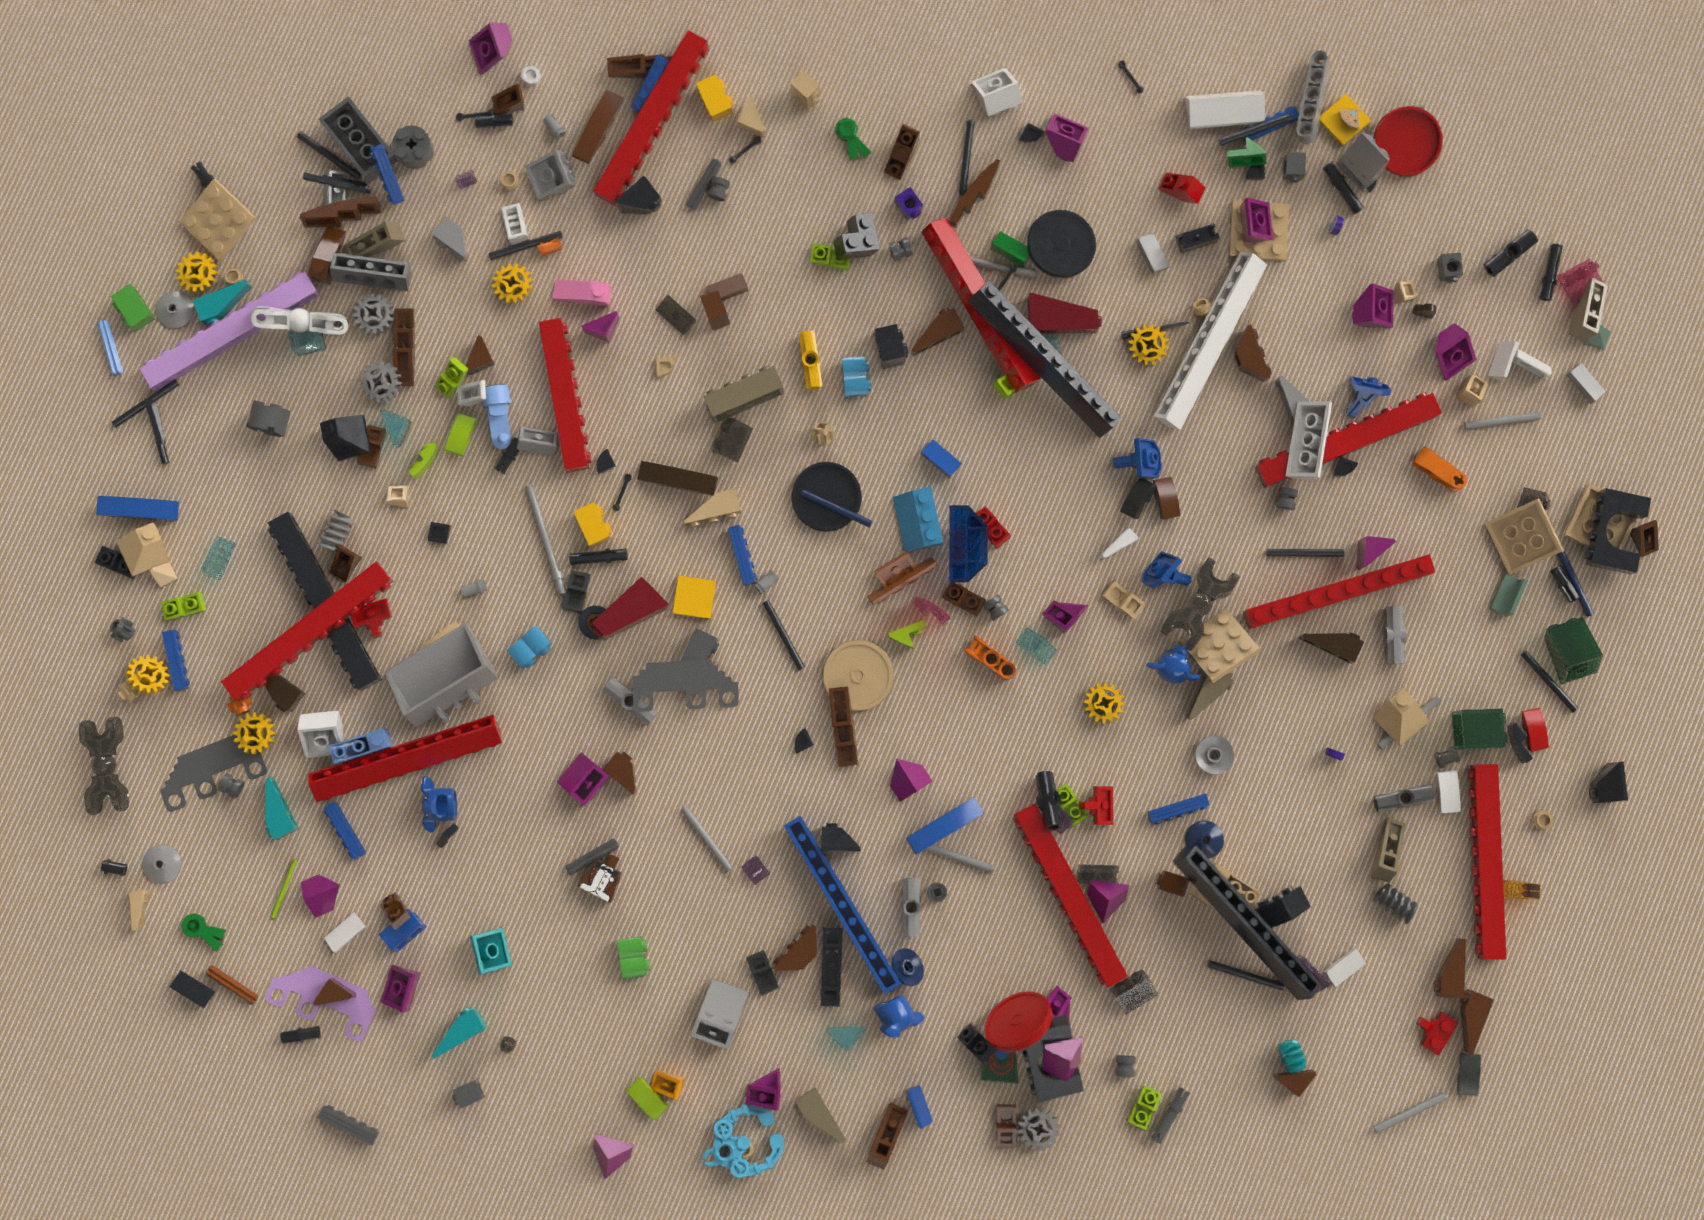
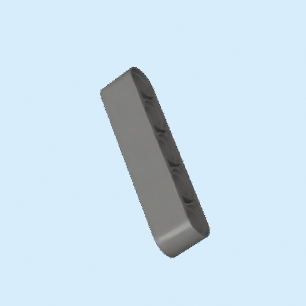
M1322 50L1314 52L1311 56L1296 129L1298 137L1303 144L1312 143L1317 134L1330 69L1327 53ZM1324 60L1322 64H1316L1318 61ZM1315 78H1321L1319 81L1313 82ZM1317 95L1315 99H1309L1311 96ZM1308 113H1314L1313 116L1306 117ZM1306 130H1309V131H1310L1309 134H1307V135H1302V133H1303L1304 131H1306Z

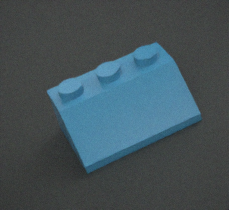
M931 487L912 490L893 497L905 552L927 549L943 544Z

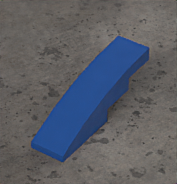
M97 496L96 515L177 521L179 501Z
M975 797L906 837V840L916 855L981 816L984 812Z

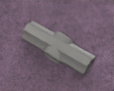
M1386 606V627H1384L1383 638L1387 649V664H1405L1404 644L1406 643L1407 633L1403 625V606Z
M614 677L603 688L605 693L647 726L658 714L654 709L636 712L633 706L628 707L625 704V700L627 697L633 696V692ZM638 698L637 705L640 708H646L648 704Z
M903 878V937H920V878ZM909 902H915L917 905V910L913 913H909L906 910V905Z

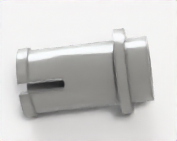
M553 114L547 115L543 122L551 131V136L556 139L563 137L565 128L560 126Z
M770 570L760 581L757 580L754 586L761 594L763 592L766 593L767 589L779 578Z
M477 579V582L461 586V590L466 598L478 593L484 594V591H487V586L484 580Z

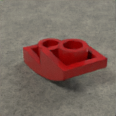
M986 506L971 517V520L996 549L1011 538L1010 533L998 522L997 518Z
M1541 708L1521 711L1522 728L1527 733V749L1533 752L1549 748L1547 729Z

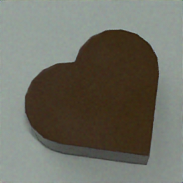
M1429 303L1423 305L1416 304L1413 306L1412 313L1417 316L1433 318L1436 315L1437 307Z

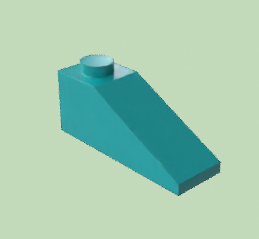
M243 280L192 300L200 321L204 325L210 326L213 322L223 319L252 288L251 284L247 280Z
M274 777L266 778L265 823L267 825L265 829L270 838L273 837L274 840H279L299 828Z
M468 1007L459 1012L461 1016L454 1021L432 1054L433 1059L488 1028L477 1007L472 1010Z

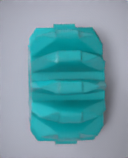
M1295 1039L1286 1040L1278 1045L1279 1057L1289 1074L1298 1073L1306 1069L1307 1061L1298 1041Z

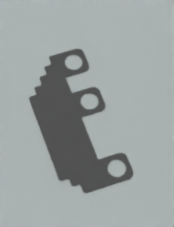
M711 660L646 663V669L640 670L639 676H633V709L636 712L651 711L653 709V692L685 690L687 708L701 709L706 706V689H719V705L721 707H735L739 703L738 682H732L731 676L726 677L724 671H718V666H712ZM726 692H732L735 695L734 701L730 704L723 701V695ZM698 693L702 696V702L699 705L691 704L690 697L692 694ZM646 696L649 699V705L646 708H640L637 705L639 697Z
M232 735L177 757L178 764L173 766L174 772H171L169 774L170 779L165 781L166 787L160 790L167 810L173 812L186 805L181 787L191 783L194 784L200 799L215 795L217 788L212 775L243 763L249 779L253 780L264 776L267 773V768L261 753L257 750V754L254 755L251 753V750L249 753L244 752L245 747L239 749L238 745L240 743L234 742L237 735ZM254 742L252 745L250 744L249 746H257L258 744L257 742ZM254 762H258L262 766L261 772L256 775L252 774L249 769L250 765ZM203 782H209L212 785V791L209 794L201 793L200 785ZM173 794H177L181 798V803L176 807L169 804V797Z

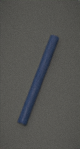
M803 490L801 493V497L870 528L873 522L806 490Z
M1565 550L1558 553L1569 580H1572L1571 584L1579 596L1578 599L1586 616L1594 615Z

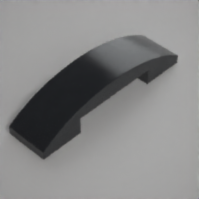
M823 927L821 1006L840 1007L843 928Z

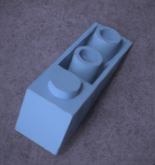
M382 728L329 745L328 747L333 764H338L393 747V742L389 729Z

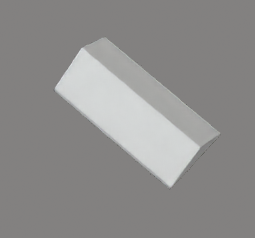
M1261 91L1185 96L1184 98L1189 129L1260 124L1265 122V94Z
M1313 401L1297 403L1286 470L1287 477L1313 482L1320 478L1332 402Z

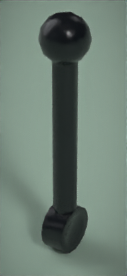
M1121 60L1118 63V67L1125 71L1137 88L1136 91L1140 94L1143 93L1144 88L1139 86L1126 68V62Z
M490 109L487 112L464 115L457 113L456 119L462 121L464 118L475 116H491L495 112L493 109Z
M755 137L754 141L750 145H748L746 148L740 151L737 155L731 156L729 158V162L735 163L737 158H739L741 155H743L745 152L751 149L754 145H759L761 143V138Z
M1016 265L1010 266V271L997 288L999 291L1003 288V286L1010 278L1012 273L1017 271Z
M625 474L624 476V484L622 486L616 504H614L612 507L614 511H618L620 509L619 504L625 492L626 486L628 482L632 480L630 474Z

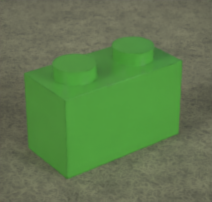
M131 284L111 296L114 301L112 303L113 307L118 313H122L124 316L122 321L128 328L138 331L155 320L154 315L136 288Z

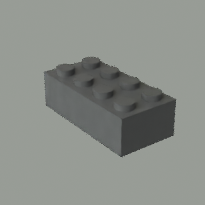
M349 96L318 119L368 183L380 174L379 170H376L374 166L376 162L371 158L370 148L381 144L386 151L391 166L398 162L394 153Z

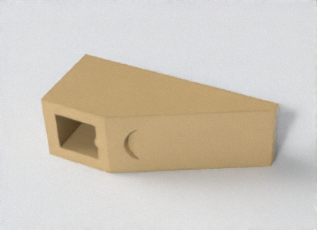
M736 489L717 492L684 520L685 526L694 528L701 526V522L708 521L710 524L720 521L719 518L727 517V519L738 517L741 509Z

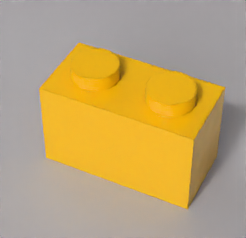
M715 74L696 83L697 91L712 122L733 113L732 106H734L730 95L726 96L724 92L726 86L722 78L718 79Z
M592 502L573 511L591 548L612 539L610 533H613L609 523H605L602 518L605 514L601 505L597 506L595 502Z

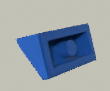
M934 440L921 451L922 456L949 478L962 464Z
M920 1085L907 1089L906 1092L917 1124L922 1129L933 1122Z

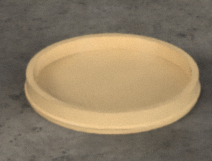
M852 640L837 646L829 654L824 664L823 683L828 695L829 688L848 686L853 711H864L876 707L887 697L893 685L894 672L889 657L879 646L869 641Z

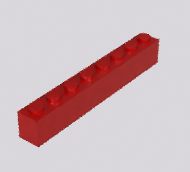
M561 318L539 321L565 471L569 473L590 469L589 463H592L590 452H586L585 446L588 444V437L586 433L583 434L582 426H585L584 416L580 415L579 412L582 404L580 396H576L575 390L579 389L577 378H573L572 371H575L573 359L570 360L569 357L572 348L570 341L566 340V334H569L567 323H563Z

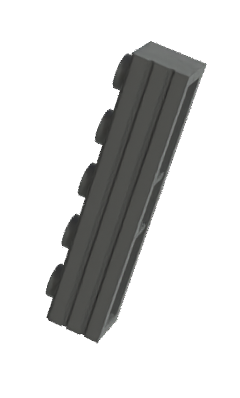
M331 1105L324 1106L318 1116L319 1119L370 1145L375 1144L380 1134L376 1128H370L366 1123L358 1122L352 1116H346L343 1111L334 1110V1107Z

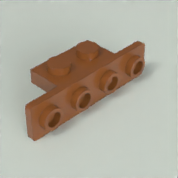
M906 551L874 571L883 587L868 595L867 598L872 605L879 604L886 599L885 597L899 592L906 584L914 583L919 576L933 571L934 567L938 564L932 557H929L915 566Z

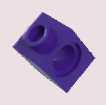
M911 187L895 197L894 202L906 220L911 217L915 219L921 215L923 204ZM913 202L915 206L909 209L905 206V203Z

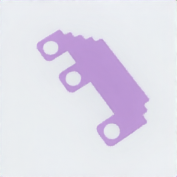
M310 965L307 970L301 968L299 973L291 972L290 976L283 974L281 979L274 977L266 994V1001L281 1007L284 1005L290 990L302 995L296 1008V1014L308 1020L314 1019L320 1005L314 1006L313 1001L328 979L334 978L356 993L354 998L323 1005L350 1016L351 1018L345 1029V1035L356 1041L363 1040L376 1011V1008L371 1006L372 1000L367 997L369 994L368 990ZM274 989H280L283 992L282 1000H272L271 992ZM305 1002L312 1003L314 1007L313 1012L309 1015H305L301 1011V1006ZM355 1023L360 1024L363 1029L359 1036H353L350 1033V1027Z

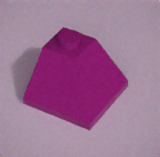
M489 23L468 40L480 75L485 74L505 57L513 41L507 23Z
M1054 113L1045 133L1055 155L1064 161L1073 163L1089 128Z
M1374 283L1369 284L1353 305V324L1361 327L1393 328L1394 290Z
M1453 323L1439 333L1435 353L1444 380L1447 381L1477 359L1469 333Z

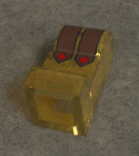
M1503 880L1504 898L1540 900L1541 884Z

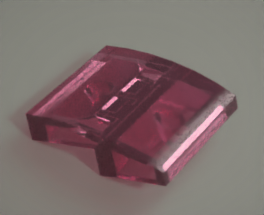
M917 596L913 599L912 603L925 617L931 612L943 626L951 619L946 612L934 603Z

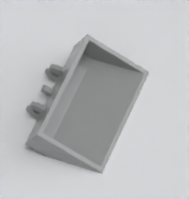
M467 622L385 671L403 716L416 728L437 715L444 719L445 723H448L450 719L446 710L455 705L457 710L462 708L460 701L468 696L475 700L477 705L480 704L481 700L477 691L498 679L490 659Z

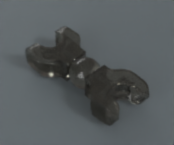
M1210 557L1204 562L1197 575L1199 586L1197 593L1189 598L1188 605L1184 609L1172 611L1160 630L1162 634L1167 636L1176 628L1184 629L1188 634L1185 648L1189 651H1193L1204 633V626L1202 624L1204 615L1211 611L1215 600L1230 596L1240 579V576L1236 573H1232L1225 580L1217 579L1212 572L1216 561Z
M117 716L106 720L105 731L102 735L98 734L93 721L83 720L79 724V740L89 750L90 757H95L92 760L91 768L96 776H91L92 783L84 793L85 808L90 815H96L102 811L103 800L106 796L111 799L112 807L116 811H126L129 807L128 789L119 781L118 774H114L117 763L112 755H116V748L124 738L122 720Z

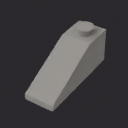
M1279 376L1275 381L1291 425L1294 427L1297 403L1310 401L1287 379Z

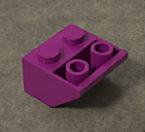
M581 752L557 783L583 806H588L611 776Z

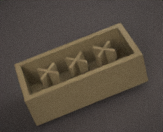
M769 365L762 367L754 375L752 373L746 374L741 377L742 380L730 381L719 390L714 388L707 391L704 399L714 423H718L783 395L784 388L775 367H770Z

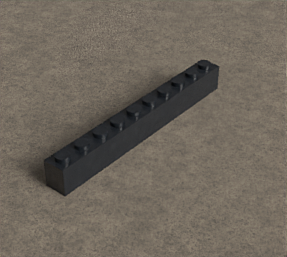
M990 280L968 300L977 312L1099 438L1118 423L1121 417Z
M286 512L268 522L270 526L268 531L273 539H277L279 543L277 548L281 555L286 556L288 560L286 562L287 567L296 574L297 578H295V581L300 589H304L306 593L304 595L305 600L309 605L312 604L315 609L335 592L293 514ZM347 617L341 627L333 628L329 631L330 635L327 639H331L333 643L331 645L332 650L341 657L342 661L340 664L343 670L349 672L351 676L349 680L353 688L363 691L381 681L382 678L349 617Z
M1196 845L1182 848L1172 861L1297 1000L1312 999L1322 984Z

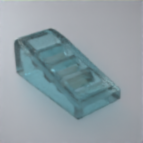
M217 536L201 567L203 574L221 580L236 543ZM219 545H223L228 548L227 550L219 548ZM219 552L221 554H224V556L222 557L216 555V553ZM213 560L220 561V564L213 562Z

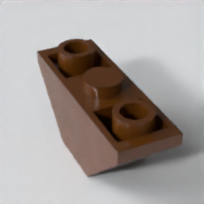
M902 124L884 173L899 180L902 179L919 142L920 131Z
M1248 325L1244 329L1233 354L1239 371L1262 382H1266L1271 378V368L1269 364L1265 363L1263 358L1265 357V352L1262 346L1259 347L1257 341L1259 337L1256 329H1253L1252 325Z
M814 924L811 927L807 925L800 932L802 937L798 941L794 939L786 947L789 951L784 956L780 954L773 961L776 964L773 967L775 971L804 970L817 956L816 926Z

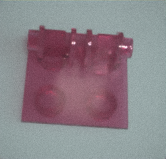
M1588 259L1557 276L1575 309L1591 278L1604 283L1597 272L1599 264L1596 261L1592 262Z

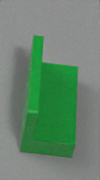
M1001 231L991 243L990 249L1021 267L1024 266L1029 258L1027 246Z

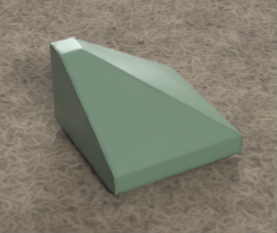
M1600 325L1599 333L1588 339L1586 343L1604 350L1611 332Z

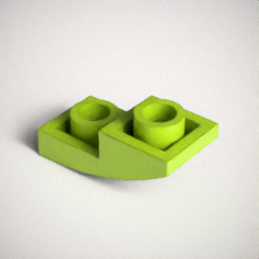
M813 243L810 257L811 263L849 271L851 258L837 259L835 248L829 245Z
M456 357L451 358L445 371L439 375L435 387L448 399L451 398L464 379L468 368Z
M461 413L458 414L445 446L446 452L463 457L471 442L469 437L477 424L476 418Z
M435 442L425 444L419 453L423 460H418L411 465V469L408 472L414 479L417 480L434 461L439 450Z
M202 592L161 602L165 621L206 611Z
M1066 783L1057 789L1062 801L1059 808L1074 828L1087 819L1089 814L1085 809H1079V801Z
M639 1077L627 1089V1093L655 1121L669 1108L660 1094L654 1092L642 1077Z
M1144 1085L1127 1123L1146 1131L1162 1093Z

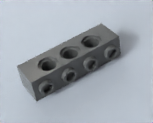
M341 253L333 254L330 266L332 281L408 291L412 276L410 263Z

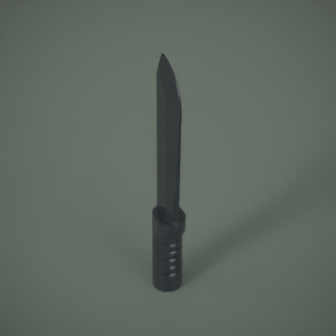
M303 173L302 179L306 181L371 193L369 185L363 181Z
M1189 322L1162 325L1160 330L1183 326ZM1135 329L1121 332L1122 339L1132 338L1130 333L1136 334Z
M144 398L161 463L167 464L169 459L166 453V441L157 403L150 398Z

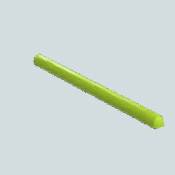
M296 859L292 861L271 915L272 920L276 918L297 864Z

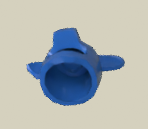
M1176 645L1174 649L1164 651L1160 655L1157 664H1146L1148 668L1157 670L1158 675L1169 683L1177 684L1185 680L1196 681L1201 678L1200 674H1190V663L1187 658L1188 649L1180 645Z
M427 776L423 777L421 791L424 794L422 811L425 817L422 820V824L425 830L432 833L436 828V821L444 822L457 819V795L455 789L434 788L433 780Z
M904 995L879 1003L873 1007L883 1024L880 1027L881 1032L891 1038H898L900 1032L910 1026L915 1027L924 1020L923 1014L920 1012L914 1013Z

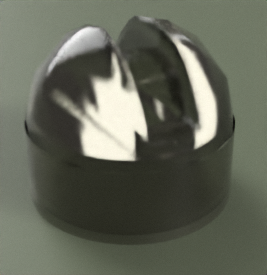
M509 1036L503 1037L500 1042V1050L502 1052L505 1051L506 1054L511 1053L517 1045L516 1040Z

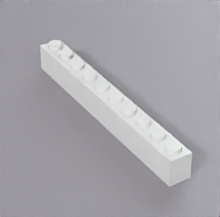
M1240 252L1154 415L1156 419L1169 428L1181 430L1258 281L1263 275L1267 264L1254 253Z

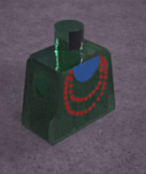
M996 1050L983 1064L980 1079L984 1081L1018 1083L1016 1052L1008 1053Z

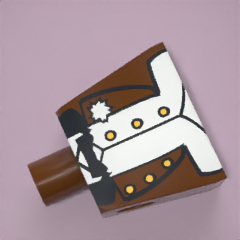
M609 853L605 863L596 860L579 882L578 887L612 903L622 875L621 871L615 869L620 858Z

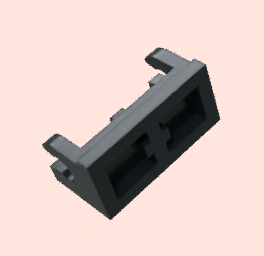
M1213 223L1176 235L1175 238L1180 253L1183 254L1217 243L1220 236L1219 233H1215V224Z

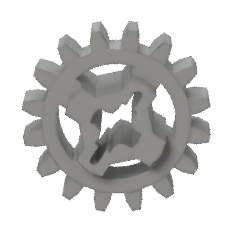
M371 293L370 298L364 295L363 302L358 300L359 307L354 306V309L357 311V313L353 314V317L357 318L355 324L360 325L359 329L361 331L366 329V333L369 335L372 331L375 335H378L379 330L384 334V328L390 329L389 322H394V319L391 317L394 315V311L391 310L394 306L392 303L388 304V298L383 299L381 294H378L377 298L373 293ZM363 310H364V311H365V316L362 318V313H363ZM369 310H371L374 313H377L379 319L371 315Z
M379 361V363L372 362V367L365 366L367 372H361L364 379H359V381L364 382V385L360 388L366 389L364 395H371V401L377 399V402H383V400L389 402L390 397H396L394 392H400L397 386L401 385L402 382L398 381L397 378H400L401 374L395 373L397 368H391V363L385 364L384 361ZM381 369V371H379L378 374L373 373L376 370ZM384 390H389L385 394L380 395Z
M1035 1107L1034 1112L1028 1109L1027 1116L1021 1115L1024 1119L1023 1122L1018 1121L1022 1128L1017 1129V1132L1023 1133L1020 1140L1026 1139L1025 1146L1027 1147L1032 1144V1150L1039 1146L1040 1150L1043 1151L1044 1145L1050 1148V1142L1056 1143L1054 1136H1060L1056 1129L1060 1128L1059 1124H1055L1058 1120L1057 1117L1051 1118L1053 1112L1049 1111L1046 1113L1044 1107L1041 1111ZM1037 1116L1036 1120L1032 1122L1029 1121L1032 1117ZM1046 1118L1050 1121L1052 1128L1046 1126ZM1041 1124V1127L1045 1130H1040L1037 1133L1033 1127H1038ZM1026 1129L1032 1132V1140L1027 1136ZM1049 1136L1046 1140L1040 1141L1042 1137Z

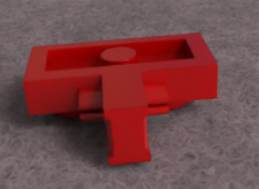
M387 598L360 607L361 611L351 617L354 628L357 629L365 626L366 630L371 629L373 637H381L380 626L384 625L383 620L392 618Z
M1093 786V797H1089V802H1079V809H1089V814H1093V825H1114L1113 786Z
M1443 1012L1439 1013L1436 1020L1431 1019L1430 1022L1420 1017L1416 1024L1425 1029L1423 1034L1426 1035L1420 1045L1439 1056L1459 1022Z

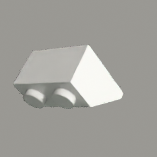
M1006 68L971 81L982 109L988 116L997 115L1005 109L1014 108L1018 104L1023 103L1018 82Z
M339 711L300 714L298 733L305 757L331 756L328 746L344 741L343 724Z

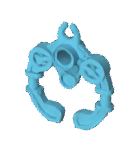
M743 1104L742 1107L736 1110H730L727 1115L715 1123L714 1134L716 1136L713 1147L705 1151L701 1157L702 1160H706L708 1155H713L714 1161H706L704 1165L714 1167L721 1164L730 1169L731 1173L737 1178L761 1175V1172L773 1169V1165L778 1161L784 1148V1140L781 1133L770 1136V1145L773 1152L765 1158L766 1162L759 1165L756 1162L753 1165H749L747 1160L741 1158L742 1154L751 1144L750 1139L746 1136H732V1123L738 1121L737 1117L744 1114L747 1117L758 1115L761 1124L768 1127L775 1122L772 1112L762 1107ZM722 1146L730 1148V1155L726 1158L721 1157L719 1154Z

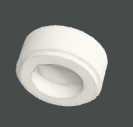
M534 66L524 68L521 73L523 82L528 86H535L541 80V74Z

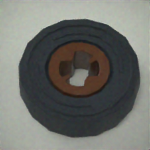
M593 605L582 611L579 616L578 625L584 636L599 640L591 632V620L599 617L606 608Z

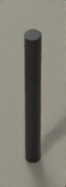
M1286 114L1218 139L1219 145L1223 146L1291 121V116Z
M968 120L966 126L959 195H964L967 190L975 123L973 120Z
M300 131L297 134L298 139L356 180L360 179L361 173L303 132Z
M554 232L490 252L489 257L493 260L540 245V242L546 243L557 238L561 239L563 238L562 232Z
M174 379L147 398L157 401L180 384ZM145 400L113 420L112 424L114 427L117 428L146 408Z
M1267 549L1266 555L1344 557V549Z
M769 600L765 601L762 604L798 671L805 668Z
M1527 650L1521 653L1524 660L1572 713L1578 709L1576 704Z
M1209 960L1208 968L1283 991L1284 989L1282 982Z

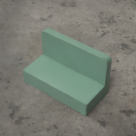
M1504 574L1489 609L1506 617L1513 615L1528 580H1519Z

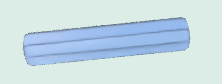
M107 320L99 321L98 327L111 373L113 375L121 374L123 370L110 324Z

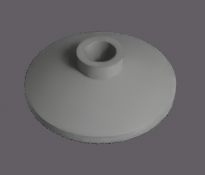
M171 291L164 294L158 300L156 315L164 326L172 329L182 328L191 321L194 315V305L186 294L179 291ZM175 305L176 309L174 311H170V307Z
M1209 736L1197 745L1195 758L1198 766L1203 771L1209 774H1220L1228 770L1232 765L1234 751L1231 744L1225 738ZM1212 751L1216 752L1217 757L1215 759H1212L1210 757V753Z
M168 845L152 847L147 851L142 862L146 877L152 882L159 884L174 880L180 873L182 866L179 853ZM158 861H162L163 866L161 868L157 866Z

